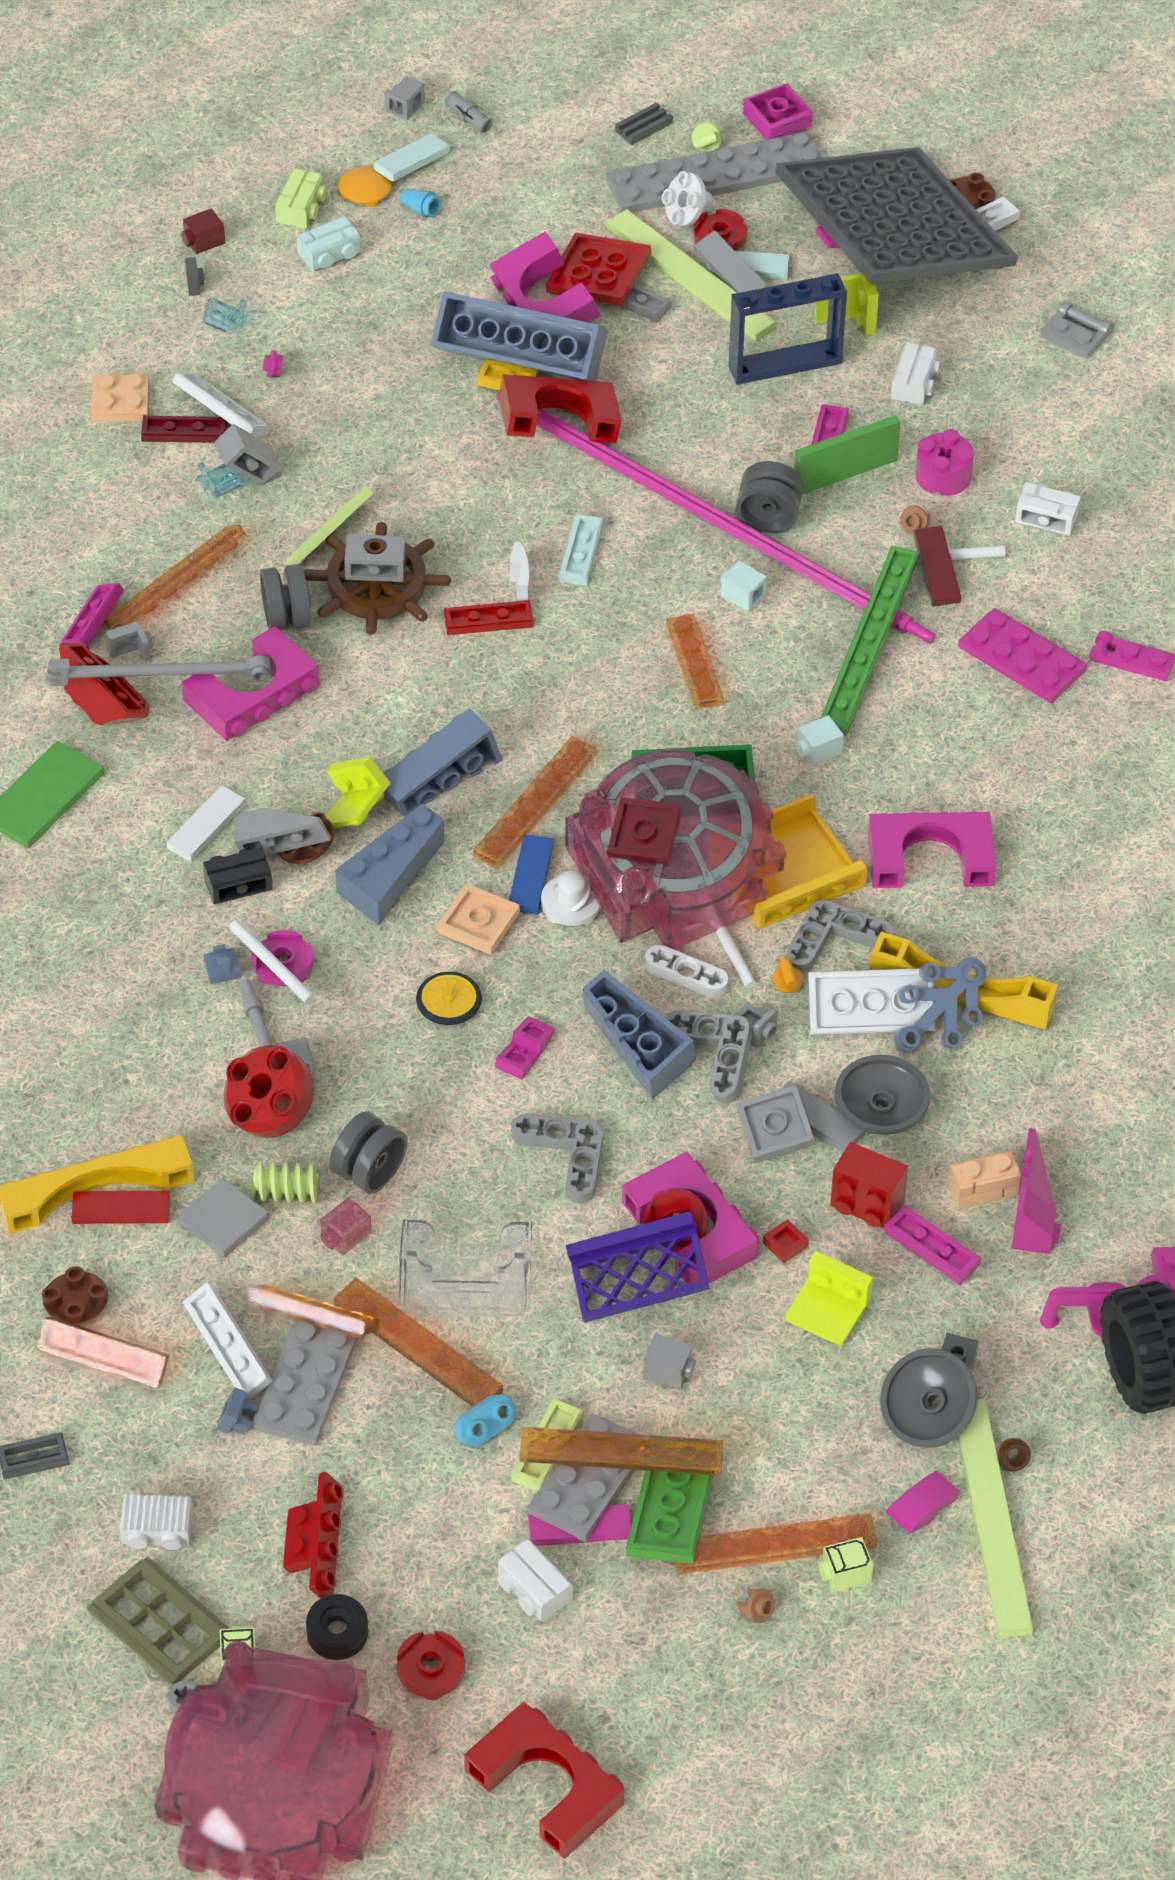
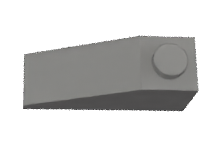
M268 808L235 814L234 843L240 851L246 848L257 849L262 847L265 856L331 840V835L320 817Z

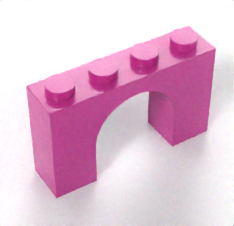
M546 231L489 264L494 274L490 279L498 291L504 290L502 296L507 305L588 323L601 316L594 299L582 282L547 301H534L527 298L531 287L538 280L565 265L558 248Z
M276 626L252 639L253 657L257 655L266 656L271 664L270 674L274 679L263 689L254 692H237L224 686L213 674L192 675L182 681L183 701L225 741L242 735L249 727L258 722L265 721L272 713L282 707H288L295 699L305 693H311L320 685L319 666Z
M990 812L869 814L868 841L873 888H903L905 872L903 853L908 847L921 841L941 842L956 851L961 860L964 887L994 886L996 862Z
M687 1151L622 1185V1203L639 1225L644 1223L645 1209L652 1200V1197L658 1192L671 1188H681L701 1198L708 1217L715 1225L709 1234L699 1239L709 1283L757 1258L760 1240L756 1231L752 1227H747L736 1206L730 1205L726 1201L719 1185L709 1180L702 1164L698 1160L694 1161ZM693 1244L675 1253L686 1258L692 1250ZM696 1257L692 1261L697 1264ZM675 1259V1271L677 1272L682 1263ZM690 1267L687 1268L681 1277L687 1285L701 1281L699 1272Z

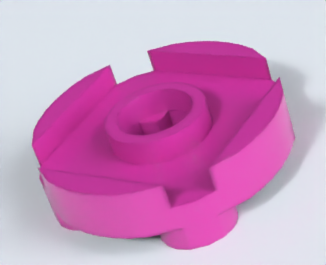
M279 930L267 934V939L262 940L261 943L277 959H280V955H286L288 960L281 963L303 983L314 964L311 944L309 942L307 944V942L302 940V935L293 931ZM253 952L251 953L252 967L260 982L274 986H287Z

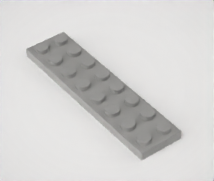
M809 131L606 172V181L621 213L625 210L633 213L665 206L662 203L664 190L668 189L674 178L683 171L698 175L704 183L705 190L712 196L783 182L775 173L777 163L822 157Z

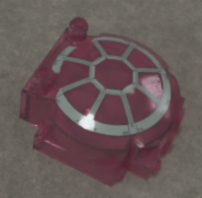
M658 750L644 753L622 763L600 782L597 789L584 794V798L580 802L579 812L565 817V847L579 872L588 877L590 891L620 943L654 929L661 943L675 950L722 927L729 926L753 915L756 904L766 901V896H768V889L763 879L783 871L784 858L787 856L781 841H775L771 834L773 812L767 802L763 803L760 799L759 789L754 779H748L743 769L738 771L728 761L724 762L710 755L696 757L691 750ZM620 797L680 804L682 812L669 865L610 858L608 856L607 849Z

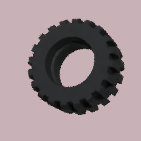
M1150 1281L1111 1291L1102 1301L1100 1327L1102 1328L1101 1337L1105 1347V1357L1109 1363L1112 1379L1115 1380L1118 1392L1122 1394L1123 1401L1126 1405H1129L1131 1410L1141 1414L1174 1407L1175 1294L1171 1293V1289L1158 1281Z

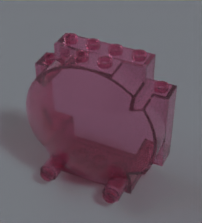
M234 1641L226 1646L224 1650V1665L216 1685H197L194 1689H187L185 1699L171 1722L165 1743V1769L154 1806L157 1818L161 1819L164 1823L172 1826H180L182 1823L185 1825L177 1850L180 1864H183L186 1869L193 1872L201 1873L205 1869L217 1871L220 1876L231 1880H237L239 1876L253 1880H322L328 1854H333L335 1858L342 1861L350 1862L353 1859L363 1861L394 1744L392 1730L375 1727L372 1720L365 1718L370 1700L366 1670L353 1668L346 1662L332 1664L253 1648L243 1641Z

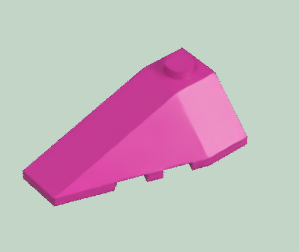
M1029 1128L1012 1249L1050 1254L1052 1243L1059 1242L1061 1224L1055 1223L1056 1207L1036 1129Z

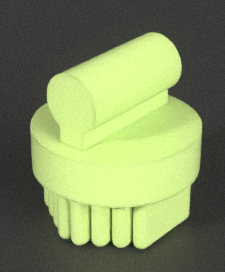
M706 120L701 122L693 129L692 143L696 150L714 151L721 143V129L719 125L712 121Z

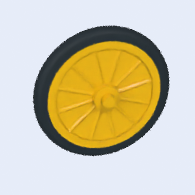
M450 971L440 972L427 978L420 985L416 994V1003L422 1015L428 1020L441 1025H456L466 1022L478 1012L482 1002L481 990L473 979L462 973Z

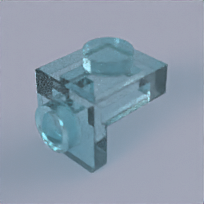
M210 297L206 303L202 323L233 335L238 326L243 327L247 320L248 312L245 311L247 300L241 299L237 307H233Z
M203 461L198 464L201 471L198 479L205 491L210 489L215 498L235 490L246 483L242 474L227 467L225 464L211 471L208 470Z

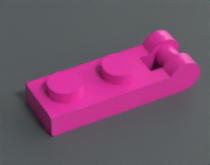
M1108 631L1098 632L1095 639L1096 645L1092 646L1089 653V658L1094 662L1166 682L1175 662V654L1115 638Z

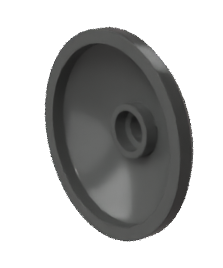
M871 1055L852 1062L841 1072L836 1082L835 1101L842 1116L856 1128L872 1134L889 1135L904 1132L922 1120L929 1107L930 1088L922 1072L910 1062L890 1055Z
M933 1348L917 1350L901 1358L887 1374L880 1397L882 1415L889 1429L902 1441L921 1448L942 1446L956 1439L970 1424L977 1406V1385L968 1366L952 1353ZM935 1398H940L939 1406L932 1408V1401Z

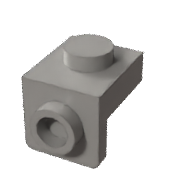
M139 621L106 631L107 651L111 658L139 649L144 660H150V648H153L152 638L148 631H143Z
M747 1002L735 1014L744 1016L748 1020L753 1030L751 1044L756 1047L765 1039H771L778 1029V1011L773 1007L764 1013ZM739 1026L737 1031L732 1032L737 1034L739 1031H743V1029Z

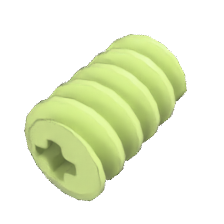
M258 1160L253 1174L252 1199L254 1200L257 1192H259L261 1200L267 1201L270 1193H272L273 1200L279 1202L284 1193L288 1203L293 1202L297 1194L300 1203L304 1204L310 1195L312 1203L317 1204L320 1172H315L313 1163H310L307 1171L303 1172L300 1162L296 1163L293 1171H290L288 1162H284L281 1170H277L275 1161H271L268 1170H265L262 1160Z

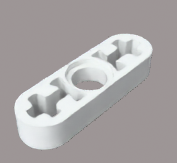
M664 945L651 946L645 953V967L651 974L710 998L721 997L728 990V975L718 967ZM660 957L664 958V960H660L658 963L654 962V960H658ZM688 967L693 969L695 973L691 976H683L678 971L681 968ZM715 980L719 981V983L716 982L714 985L709 984V982L713 983Z

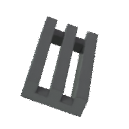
M656 102L616 123L615 131L633 145L673 123V116L671 114L666 115V110L664 108L660 109V105Z
M62 1432L0 1446V1466L4 1480L70 1465ZM53 1445H58L57 1448H52L48 1450H35ZM26 1452V1455L6 1459V1456Z

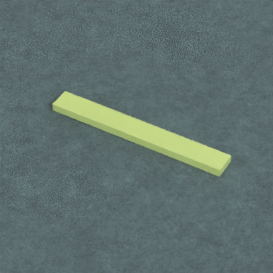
M625 210L607 221V229L621 240L651 245L652 254L648 259L650 262L730 322L731 295L737 293L629 210ZM765 313L745 316L744 333L754 341H757L773 331L776 322Z
M985 1398L977 1399L975 1414L968 1427L958 1436L997 1634L998 1638L1031 1635L1033 1626Z

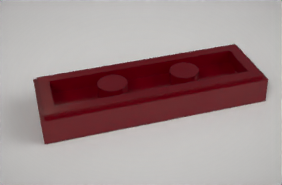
M143 416L141 441L214 443L227 430L228 422L222 417Z
M942 525L914 529L913 536L917 551L919 552L932 607L961 603L962 597Z

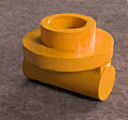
M781 958L778 961L780 968L776 969L773 973V985L784 993L795 992L803 985V974L799 969L792 966L790 958Z

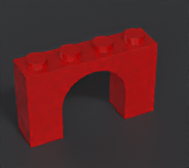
M503 374L498 398L506 436L534 437L539 416L538 410L559 408L576 414L584 421L590 442L617 443L622 418L613 382Z
M523 1701L464 1754V1768L472 1778L490 1792L517 1767L525 1763L546 1761L561 1767L571 1778L573 1786L568 1795L539 1821V1837L566 1859L624 1805V1786L614 1774H607L602 1770L596 1759L589 1752L579 1750L565 1731L561 1729L556 1730L548 1723L547 1717L538 1708L532 1709Z

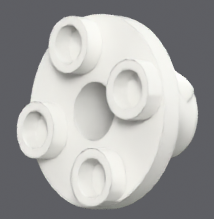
M683 171L674 178L669 188L664 190L662 203L665 205L667 217L673 225L688 227L696 222L702 213L708 211L709 214L713 206V198L705 190L704 183L698 175Z
M569 870L545 885L541 894V906L547 919L552 923L567 926L587 925L595 920V917L601 910L602 893L598 885L587 876L578 871Z

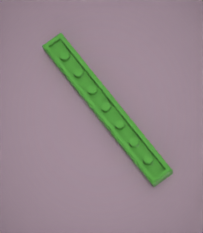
M891 545L825 705L821 718L829 715L844 736H847L919 560V552Z

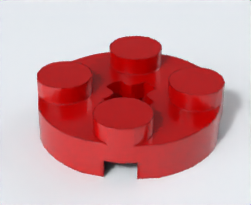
M716 209V213L708 215L707 211L702 213L698 220L694 222V244H697L714 230L734 251L740 249L747 240V225L744 224L742 216L734 211Z
M671 1188L658 1192L652 1197L644 1212V1224L672 1217L673 1213L683 1214L691 1212L698 1227V1237L701 1239L706 1236L708 1230V1213L699 1196L685 1189ZM692 1239L679 1242L673 1252L692 1244Z
M435 1631V1634L423 1635V1632L416 1633L407 1638L398 1650L397 1675L402 1685L411 1693L425 1697L428 1700H437L442 1695L452 1692L463 1680L466 1669L463 1648L454 1637L445 1632ZM434 1659L438 1660L437 1668H425L423 1661L428 1660L432 1662Z

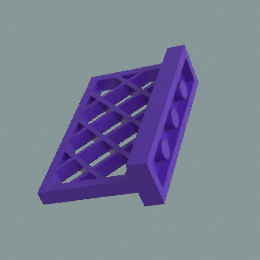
M691 1212L566 1245L584 1323L710 1290L698 1237V1227ZM692 1239L693 1248L686 1258L673 1252L679 1242ZM652 1249L663 1252L655 1267L642 1260L647 1251ZM625 1257L632 1262L623 1275L611 1269L616 1259ZM669 1257L682 1263L674 1277L661 1271ZM695 1257L697 1264L692 1262ZM593 1265L601 1270L594 1281L590 1283L582 1279L580 1269ZM638 1265L651 1271L642 1285L629 1279ZM690 1267L699 1272L701 1281L687 1285L681 1282L680 1279L687 1268ZM607 1273L619 1279L611 1294L598 1287ZM657 1275L670 1282L666 1289L659 1293L648 1289ZM628 1284L637 1289L638 1292L632 1300L624 1302L617 1298L624 1285ZM584 1286L588 1288L586 1293L584 1291ZM594 1292L607 1298L601 1308L588 1310L587 1302Z

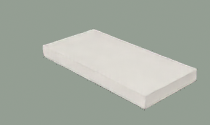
M926 968V975L929 978L933 977L932 968ZM920 969L808 972L810 1035L896 1032L902 1027L912 1026L934 1001H916L911 1004H905L899 999V990L903 986L910 984L915 985L917 988H934V981H923L919 975ZM910 989L905 991V997L908 1000L913 998V992ZM935 1021L926 1031H935Z

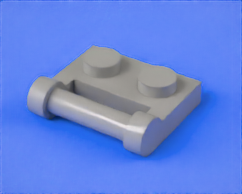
M1064 301L1059 307L1058 312L1041 329L1040 337L1088 359L1112 332L1113 323L1108 320L1101 321L1073 308V304ZM1069 317V318H1071V319H1073V320H1075V321H1077V322H1079V323H1081V324H1084V325H1086V326H1088V327H1090V328L1096 330L1097 332L1094 333V332H1092V331H1090V330H1088V329H1086V328H1084V327H1082V326H1079V325H1077V324H1075V323H1073V322L1067 320V318Z

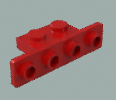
M326 1471L319 1473L316 1501L288 1509L283 1568L289 1573L311 1568L309 1589L320 1599L334 1594V1588L336 1587L335 1574L336 1562L339 1556L338 1538L339 1529L341 1528V1501L344 1496L342 1485Z

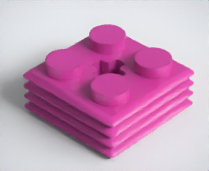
M788 83L743 99L744 107L742 109L744 111L742 113L765 140L787 136L813 126V111Z

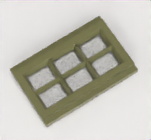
M148 1556L137 1562L87 1607L89 1613L171 1685L181 1681L220 1647V1629H229L225 1623Z

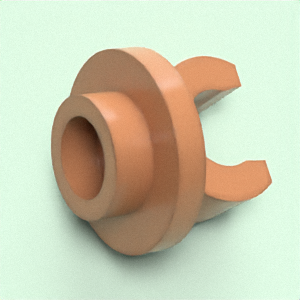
M909 506L901 514V525L908 533L914 534V529L927 528L931 514L926 513L920 506Z
M750 1588L747 1590L750 1597L748 1602L738 1601L736 1604L743 1616L749 1617L753 1622L763 1623L774 1611L773 1594L767 1589Z

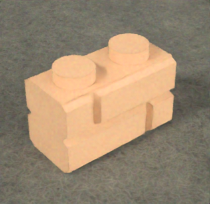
M1006 1151L950 1164L948 1188L957 1209L1000 1200L1001 1197L1017 1196L1019 1194L1021 1173L1013 1153Z

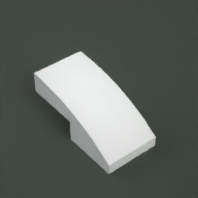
M514 541L510 558V581L517 582L516 601L529 600V564L523 546L520 542Z

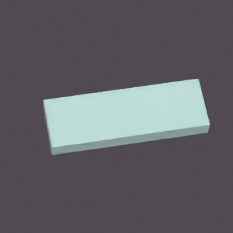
M430 133L375 161L374 170L394 182L449 154L450 145Z
M735 251L761 278L787 280L789 254ZM706 265V269L709 272H711L713 275H717L708 265Z
M580 514L575 515L559 572V582L587 586L604 525V518Z

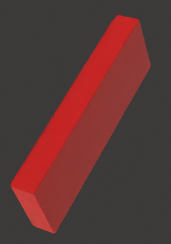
M530 600L444 608L447 635L534 627Z
M73 1191L72 1224L169 1223L170 1191Z

